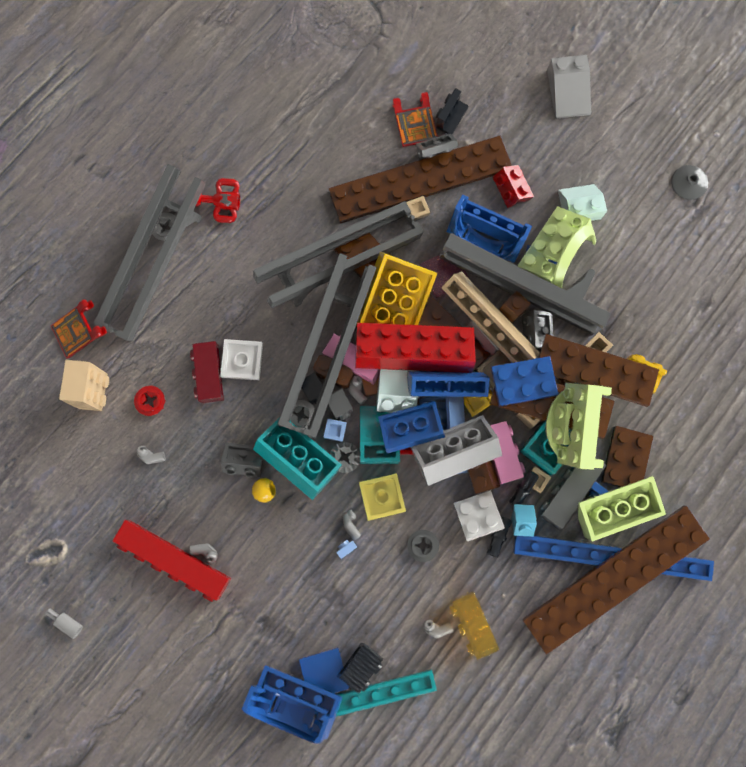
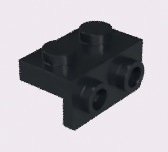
M456 88L452 94L449 93L444 102L446 105L443 109L440 108L436 114V128L453 135L469 107L460 101L462 91Z

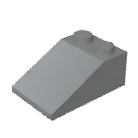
M587 55L551 58L547 74L555 119L591 115L590 69Z

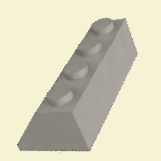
M483 415L445 430V438L411 447L421 474L428 486L503 456L499 438Z

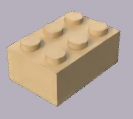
M66 360L59 400L78 409L102 411L103 406L106 404L105 389L109 385L108 374L91 362Z

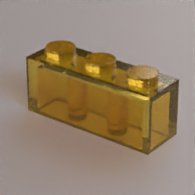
M470 591L450 600L452 606H449L453 617H457L460 625L457 627L461 636H466L469 644L466 645L470 656L474 655L479 660L499 651L500 649L475 593Z

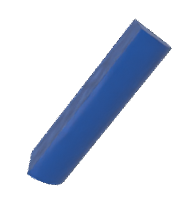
M408 371L407 374L408 390L411 396L488 397L490 377L484 372Z

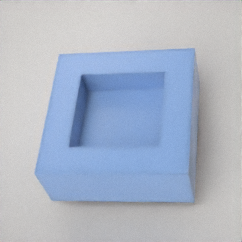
M328 419L324 438L343 442L347 423Z
M346 540L338 546L340 550L336 553L342 559L356 549L357 546L354 541L349 543Z

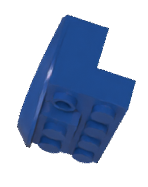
M462 194L446 232L452 233L506 261L515 263L532 226L527 223L522 225L468 200L469 197ZM466 229H468V231H467L465 237L463 238V235H464ZM473 229H476L479 232H483L493 237L494 239H498L499 241L485 238ZM502 244H503L504 246H503V248H502V251H501L500 254H498V253H499V250H500V248H501V246H502Z
M265 665L257 686L250 687L242 710L244 713L314 744H319L323 740L328 739L343 697ZM278 696L274 708L271 712V707L274 702V699Z

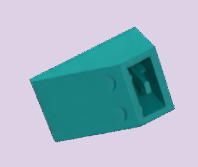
M360 406V464L400 463V450L391 453L386 452L378 418L391 412H379L376 406Z

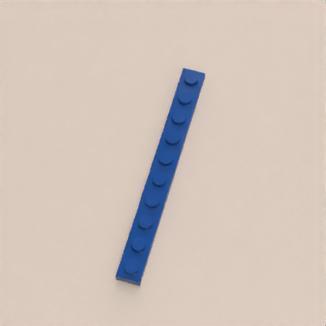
M515 536L513 553L600 565L622 548L540 536ZM684 557L662 574L712 581L714 561Z

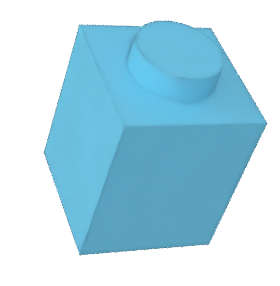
M514 504L511 517L514 536L534 537L537 524L534 505Z

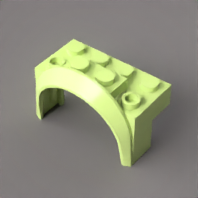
M557 206L518 264V267L562 288L567 269L582 243L588 240L594 245L596 244L591 219ZM548 260L555 261L557 264L551 263Z
M566 383L564 391L555 398L548 411L546 433L548 442L557 455V463L580 469L603 468L604 461L595 459L601 399L602 395H611L610 387ZM572 414V418L574 420L573 430L571 431L569 438V420Z

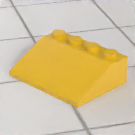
M380 252L375 264L376 270L357 323L418 325L437 272Z

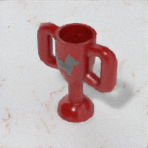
M218 179L215 186L216 194L210 196L202 195L201 193L195 207L200 206L202 202L213 203L215 205L213 211L215 221L222 223L235 222L237 218L236 211H239L240 193H238L240 185L235 179ZM221 186H233L234 188L232 192H222ZM221 209L230 210L231 216L219 215L218 213Z

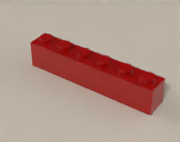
M124 520L113 539V542L117 544L116 547L121 551L127 552L129 550L134 553L133 557L141 562L148 561L151 563L150 567L159 572L163 570L169 573L168 577L176 582L179 580L186 583V588L193 592L197 589L203 593V598L211 602L213 600H220L231 580V577L191 556L189 553L131 520Z

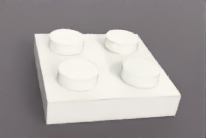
M224 339L220 377L260 381L263 342Z
M491 490L454 503L467 541L505 529Z

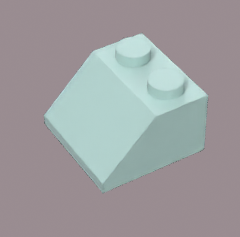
M594 184L558 190L563 209L590 218L591 221L602 219L607 212L604 195Z
M380 369L376 398L377 411L393 413L417 406L418 396H411L408 390L407 374L408 371L412 370Z

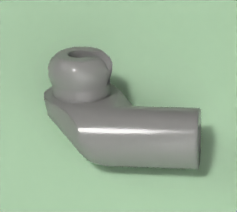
M354 376L350 382L349 393L362 405L368 398L361 392L362 378Z
M139 446L137 448L138 458L146 464L166 461L164 452L153 454L146 446Z
M348 510L342 515L344 528L350 537L356 540L361 536V533L352 523L356 515L352 510Z
M210 544L190 546L191 556L202 554L208 563H214L218 558L217 551Z
M427 620L423 627L424 631L434 638H440L454 632L450 622L439 626L432 620Z

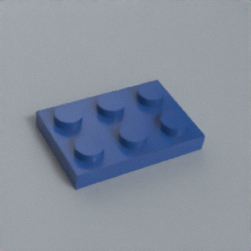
M550 356L491 367L499 406L559 395Z
M435 401L378 417L387 453L445 438Z

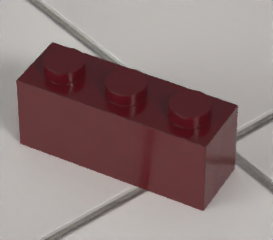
M216 341L192 344L193 350H190L191 361H194L195 366L192 369L193 380H196V387H194L195 399L198 398L200 403L224 401L223 383L220 377L219 345Z

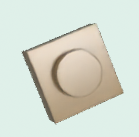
M424 196L406 202L411 210L410 215L415 217L414 220L430 215V210Z
M534 466L531 471L537 473L539 479L532 489L541 494L551 477Z

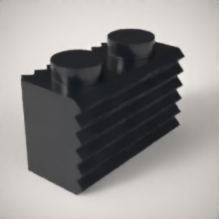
M360 643L336 677L356 693L364 692L370 684L369 679L373 673L377 674L380 671L383 658L365 643Z

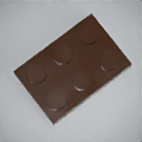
M614 426L601 482L623 487L643 480L653 436Z

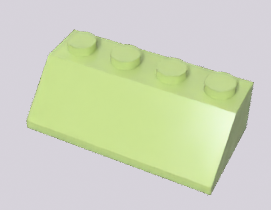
M653 476L578 503L580 526L584 537L591 541L666 515Z

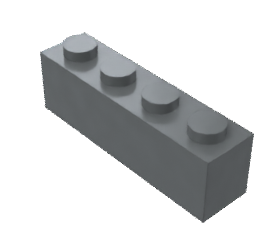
M603 463V468L594 469L572 467L570 470L568 468L561 477L564 479L561 484H557L552 489L550 500H545L539 508L541 510L539 516L555 528L563 529L578 507V503L583 500L606 467V464Z

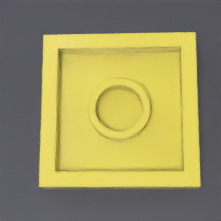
M397 473L359 482L368 521L406 512Z

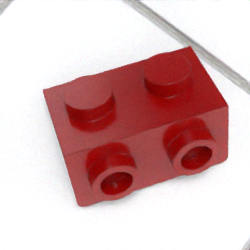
M519 165L503 167L493 176V180L507 208H511L517 202L529 201L534 197Z

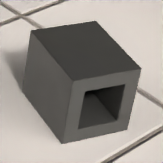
M343 389L331 394L328 406L335 419L343 421L351 417L350 413L353 412V408Z

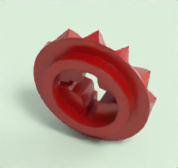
M156 386L142 387L134 398L136 410L145 416L157 415L164 409L166 402L164 393ZM146 395H148L151 398H155V400L153 401L154 407H152L149 404H146V402L148 401V397Z

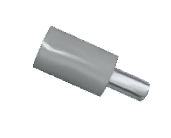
M51 608L46 611V615L55 621L53 625L72 639L76 638L81 632L83 626L64 612L59 615Z

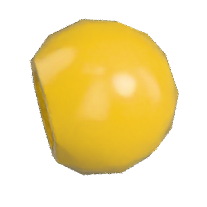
M260 478L253 484L252 495L257 501L267 503L275 497L276 487L270 479Z

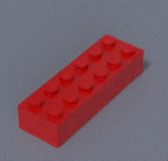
M357 323L355 368L472 373L476 362L474 327Z

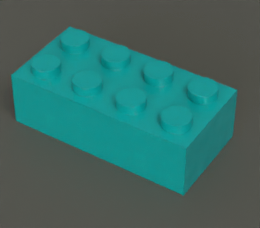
M279 417L256 440L253 450L313 500L337 474L342 464L309 436L277 425Z
M543 421L521 448L520 452L551 476L559 470L562 464L557 463L558 458L548 442L546 422Z

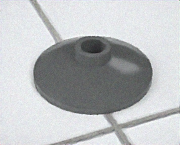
M682 166L672 176V188L681 198L687 200L698 199L708 188L706 174L696 166Z

